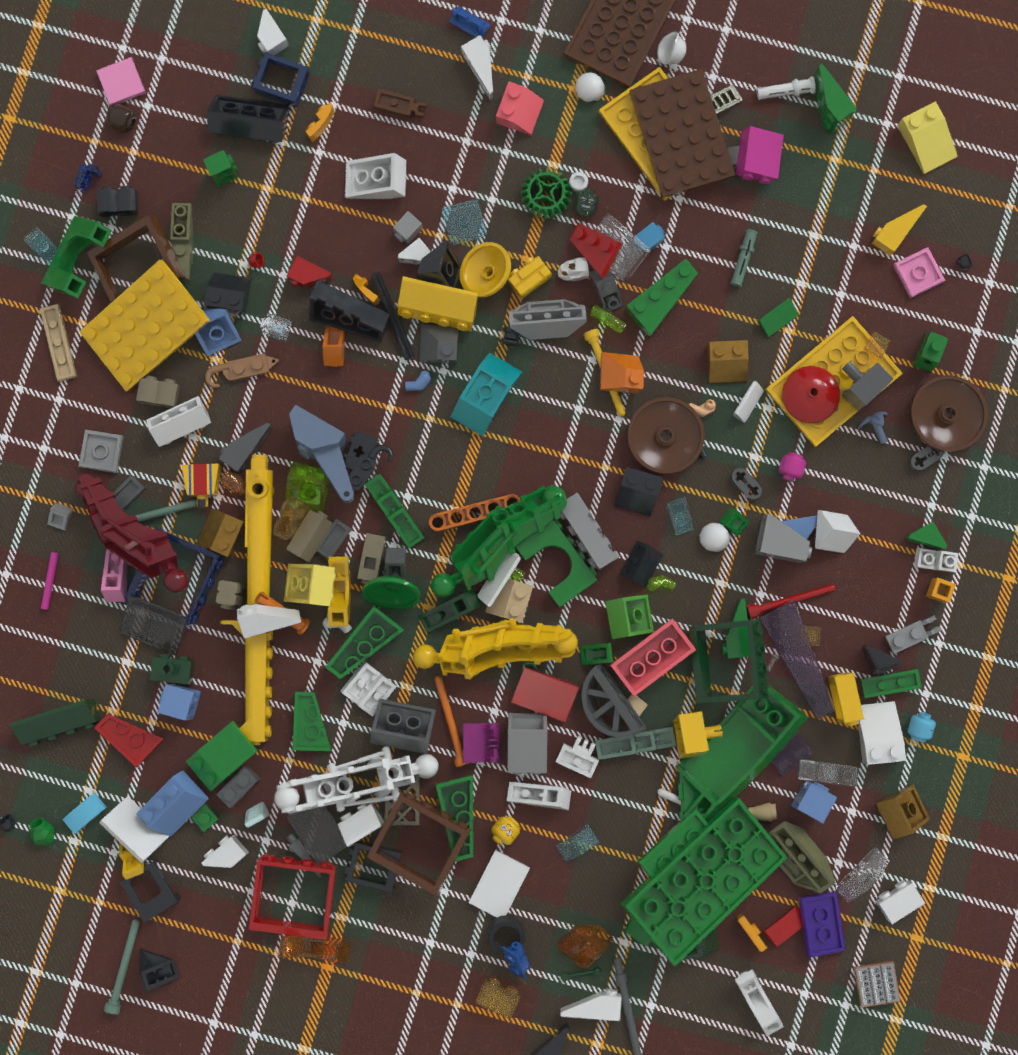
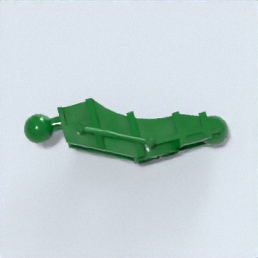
M553 485L547 488L542 486L528 495L521 496V502H515L505 508L497 506L494 510L490 511L475 530L471 531L461 544L455 546V551L450 555L456 573L451 576L446 573L437 574L431 582L432 592L436 596L443 598L450 596L455 589V585L462 583L467 591L471 590L470 586L486 578L489 582L494 580V576L508 554L516 553L514 547L536 531L539 533L544 531V527L554 518L556 520L561 518L560 512L567 505L564 490Z

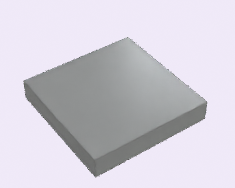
M85 430L78 467L118 473L124 436Z

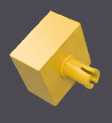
M702 712L681 714L673 720L679 759L702 756L709 751L707 739L723 736L722 731H720L722 729L721 725L704 726Z

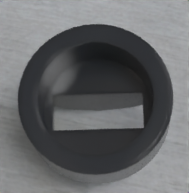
M967 253L958 257L956 264L961 262V266L958 267L959 269L967 270L973 267Z
M7 814L0 819V828L2 830L11 831V827L15 828L16 821L11 814Z

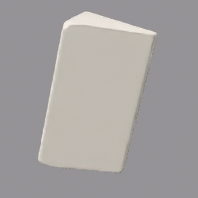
M752 382L733 413V416L742 422H746L764 392L758 382Z

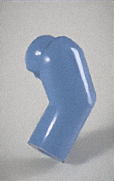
M422 371L416 381L405 382L406 391L424 390L430 383V373Z

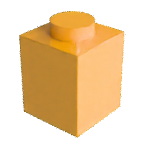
M933 578L926 597L942 603H950L956 584L941 578Z

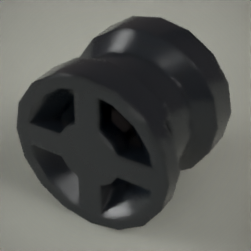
M504 327V337L501 338V343L518 347L521 334L510 327Z

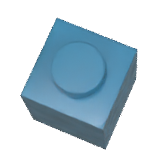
M652 222L635 236L634 241L646 255L664 241L665 232L660 225L656 226Z

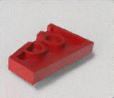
M580 223L577 224L570 238V241L598 274L605 278L622 243Z
M107 714L94 727L136 768L164 740L110 714Z

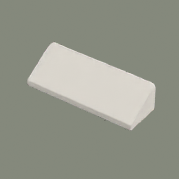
M508 554L499 566L494 580L490 582L486 580L481 588L478 598L487 606H492L521 560L519 554Z

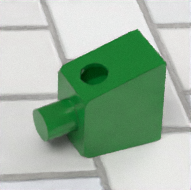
M926 332L912 366L931 373L941 360L948 338L933 332Z

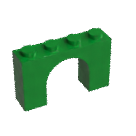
M74 216L41 283L56 292L78 299L86 281L73 274L75 261L81 251L89 245L104 247L112 230L97 221Z
M551 520L544 527V531L540 533L538 531L534 532L517 544L515 548L525 561L547 547H558L568 554L571 560L569 576L548 592L560 608L596 582L597 579L595 577L597 573L591 566L588 568L584 563L586 558L581 551L576 552L573 548L575 543L569 535L565 537L561 531L564 528L558 520Z

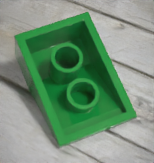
M821 64L814 75L815 95L821 124L832 134L850 121L857 107L825 66Z
M232 721L194 753L186 763L211 792L229 778L258 750Z

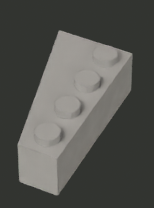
M576 493L566 499L567 505L560 512L561 519H566L569 526H567V529L572 537L576 535L579 542L577 545L582 553L586 551L589 556L587 561L590 566L599 571L617 560L619 555L616 551H612L610 541L605 535H602L599 524L595 519H592V514L580 495Z

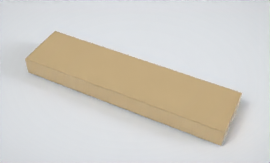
M55 304L40 308L57 381L61 382L76 378L77 373L60 305Z

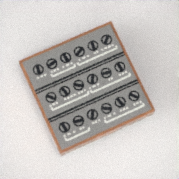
M893 961L854 967L861 1007L900 1002Z

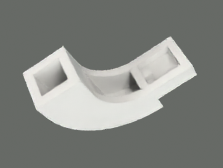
M753 970L740 974L735 979L766 1036L784 1027Z

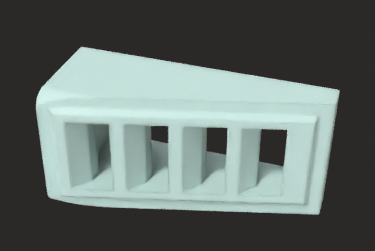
M264 802L246 811V827H250L269 816L270 813Z

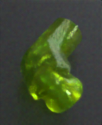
M659 575L648 581L647 588L654 592L657 588L664 586L673 591L676 582L663 575Z

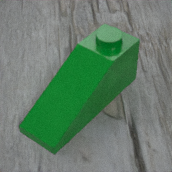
M745 598L738 600L730 622L747 620ZM747 627L728 628L724 643L721 644L722 655H726V659L750 657Z

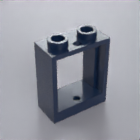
M265 53L264 58H261L259 61L258 74L254 75L252 80L255 93L298 108L310 76L309 68ZM270 63L298 72L290 95L262 86Z

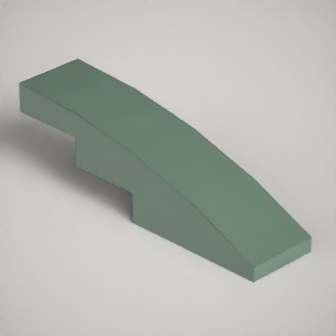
M674 727L643 731L626 737H610L595 740L598 760L677 746Z

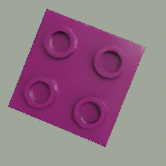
M499 723L463 724V763L499 762Z

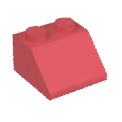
M508 82L496 114V123L531 136L544 100L527 87Z

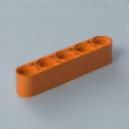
M510 494L436 513L430 517L429 525L432 530L442 532L481 522L490 513L488 508L491 504L495 503L505 508L507 507L508 500L515 499L517 502H521L517 495ZM477 508L480 510L481 514L478 518L470 516L472 509ZM453 514H461L462 520L459 523L452 522L451 517ZM436 518L443 520V525L440 528L433 526V521Z

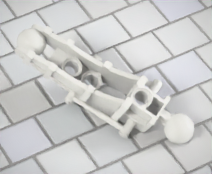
M386 746L382 748L381 752L338 766L331 763L328 765L329 773L316 774L302 779L283 782L282 785L276 786L277 791L274 801L282 813L288 812V814L336 804L337 811L341 812L347 806L389 800L396 802L400 794L398 787L415 783L414 775L416 774L424 779L432 778L438 771L439 763L435 757L429 754L419 756L415 763L412 764L410 756L392 760L390 747ZM370 760V761L368 762V764L365 765V766H361V767H357V768H354V766H351V765H354V764H357V763H362V762H365V761ZM377 769L380 782L379 787L350 793L353 788V782L349 777H346L347 775ZM389 769L394 774L393 778H390L388 775ZM339 782L344 784V791L339 788ZM303 785L306 804L297 805L299 794L293 787ZM322 785L325 786L327 790L326 795L321 793ZM372 793L374 796H376V798L355 801L358 798H360V796Z

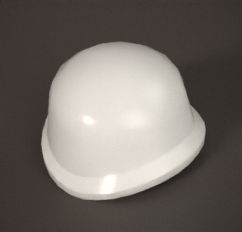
M678 32L668 34L658 45V60L666 65L678 64L686 54V42L679 36Z

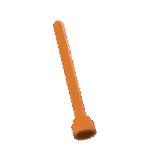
M436 676V687L456 752L455 766L459 767L469 764L463 763V749L441 676Z

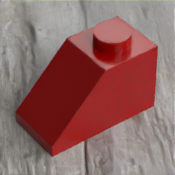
M299 256L296 257L287 274L290 284L297 288H300V286L309 288L315 286L317 280L325 283L333 278L330 272Z

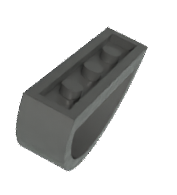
M603 664L595 666L587 675L582 688V704L589 721L599 731L613 737H626L647 729ZM596 681H598L604 691L594 689ZM594 696L608 698L610 701L597 710ZM615 706L613 726H611L601 715ZM621 716L630 730L619 729Z

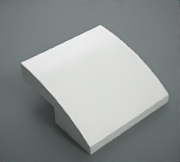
M364 661L341 689V693L373 717L376 713L379 699L386 700L397 686Z

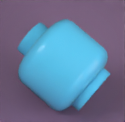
M920 712L919 715L911 717L907 732L911 735V739L926 742V740L932 738L936 722L931 719L930 714Z

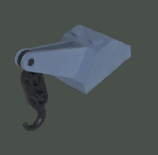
M297 405L289 413L297 448L300 451L299 454L306 459L312 458L317 461L344 503L352 502L354 491L361 489L375 469L376 458L379 452L386 451L389 454L388 462H391L393 459V452L389 446L377 445L371 452L359 459L348 476L342 452L347 446L345 433Z

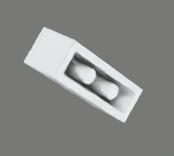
M199 396L146 420L148 429L159 447L169 444L182 436H187L190 432L204 428L211 423L208 411Z

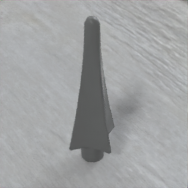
M293 833L289 834L286 837L290 842L288 848L301 859L312 860L300 836L296 839ZM315 872L319 878H322V873Z

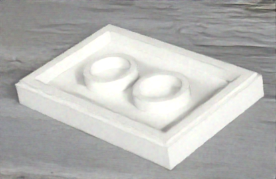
M127 796L100 821V824L135 858L143 863L168 839L169 835L148 828L136 815L141 808Z
M495 849L469 903L497 918L506 915L530 867Z

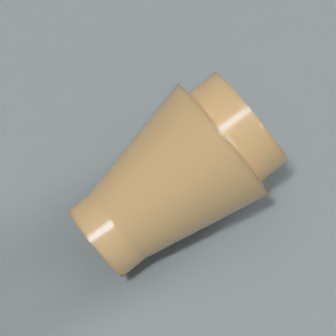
M771 802L748 808L757 820L772 822V820L777 819L776 804H771Z

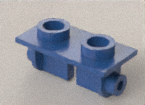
M460 6L453 9L452 17L449 20V23L474 37L481 35L483 38L490 27L489 23Z
M513 942L508 949L503 946L504 958L510 965L509 970L515 976L519 975L526 979L524 972L529 969L530 963L524 954L522 944Z

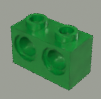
M224 150L203 159L217 187L238 178L236 174L238 168L230 154L226 155Z

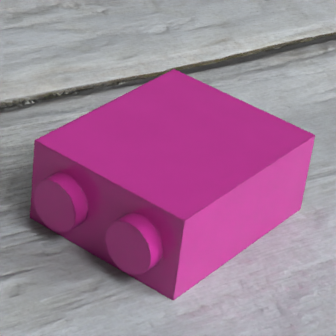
M753 126L743 129L740 137L736 175L742 176L745 180H758L761 184H770V182L777 180L784 135Z

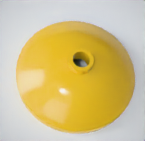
M494 242L481 243L471 249L463 259L460 267L462 287L466 291L478 293L480 298L488 297L498 292L506 283L511 271V259L506 249Z

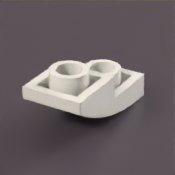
M916 548L914 567L946 572L957 571L958 553Z

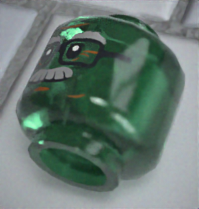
M584 188L583 192L578 191L575 194L573 209L577 211L576 214L591 217V214H596L600 198L594 194L595 190Z

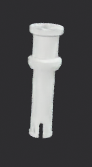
M812 76L805 80L798 81V79H794L792 83L757 88L758 100L791 94L794 96L809 92L815 94V80Z

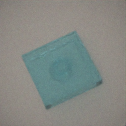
M478 198L441 208L451 245L488 236Z

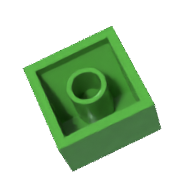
M648 594L605 601L612 639L654 632Z

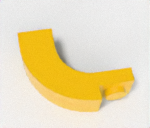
M329 557V567L335 568V581L332 587L333 599L330 602V606H328L329 626H348L351 604L349 558Z

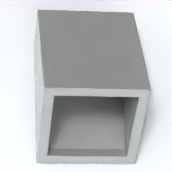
M766 514L762 517L755 551L756 555L802 563L807 561V558L810 559L812 547H809L810 541L773 515Z
M508 713V773H532L535 775L547 773L546 715L539 713Z

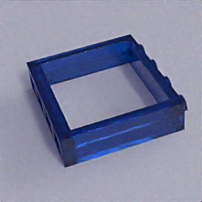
M165 531L168 539L213 558L187 618L138 597L147 578L146 575L138 570L125 595V599L186 626H192L199 618L198 610L200 606L203 607L207 600L206 593L208 588L211 589L215 583V578L213 577L216 571H220L223 565V556Z

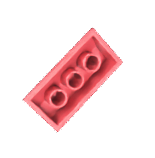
M670 619L609 666L630 693L636 696L696 649L676 622Z

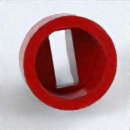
M260 252L249 255L248 260L250 263L248 264L251 267L259 268L264 265V257Z

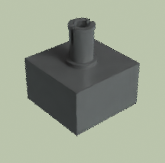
M850 361L842 370L854 382L842 396L859 411L894 379L878 362L866 373H862Z

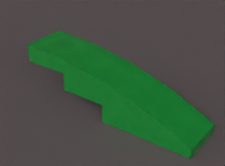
M378 473L366 481L365 486L407 547L411 548L424 539V536L383 476Z

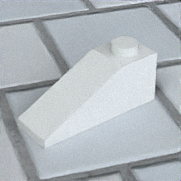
M480 35L462 45L461 53L491 100L493 99L491 46Z
M258 604L244 605L237 609V619L244 638L301 623L299 610Z
M509 782L507 801L569 810L571 790L556 786Z
M606 989L605 992H598L560 1008L561 1017L620 1021L621 994L617 993V990Z

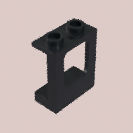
M151 859L144 862V871L151 872L161 889V893L147 903L141 902L131 885V880L136 876L120 882L143 922L148 921L181 900L178 892L174 894L156 864L159 862L158 859L153 862Z

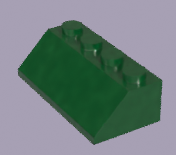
M88 699L9 723L20 744H28L31 747L40 744V740L47 738V741L59 738L58 734L64 732L66 735L76 733L77 728L83 726L84 730L95 727V723L101 720L95 699Z

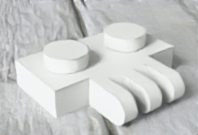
M579 736L573 747L563 744L556 763L591 778L599 762L597 758L591 756L596 744L592 742L589 749H587L588 740L585 739L581 746L579 743L582 737Z

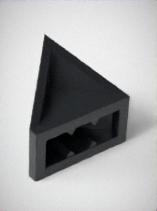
M863 645L862 647L871 674H882L900 666L903 662L869 645Z
M140 948L139 973L145 991L179 978L174 958L171 959Z

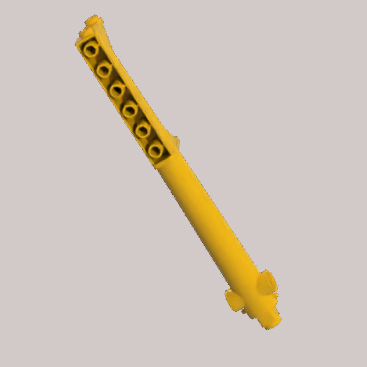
M252 455L251 470H246L245 547H247V605L258 604L255 602V599H258L256 596L261 591L268 596L270 595L272 496L274 494L273 471L268 470V455ZM263 485V492L259 494V488ZM220 620V624H232L242 634L238 620ZM273 630L245 638V723L239 729L253 745H261V742L267 741L268 737H271L272 732L271 725H269V718L272 716V707L269 706V698H272V687H269V679H272L273 673L272 667H270V660L273 657V649L270 648Z

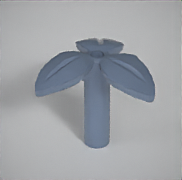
M885 411L867 416L858 426V429H860L863 425L871 423L880 444L888 441L882 428L884 425L883 415H888Z

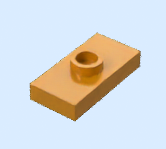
M742 913L737 915V921L758 950L763 952L767 949L758 936L761 932L754 923L750 925Z

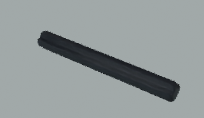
M379 272L371 275V280L384 311L390 314L389 323L403 357L406 361L414 358L413 350L382 276Z

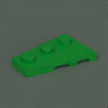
M295 692L292 750L331 751L315 692Z

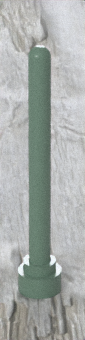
M194 499L138 514L136 517L138 522L190 509L197 506V500Z
M138 919L132 921L111 999L105 1003L104 1011L110 1014H119L120 1012L119 997L140 924Z

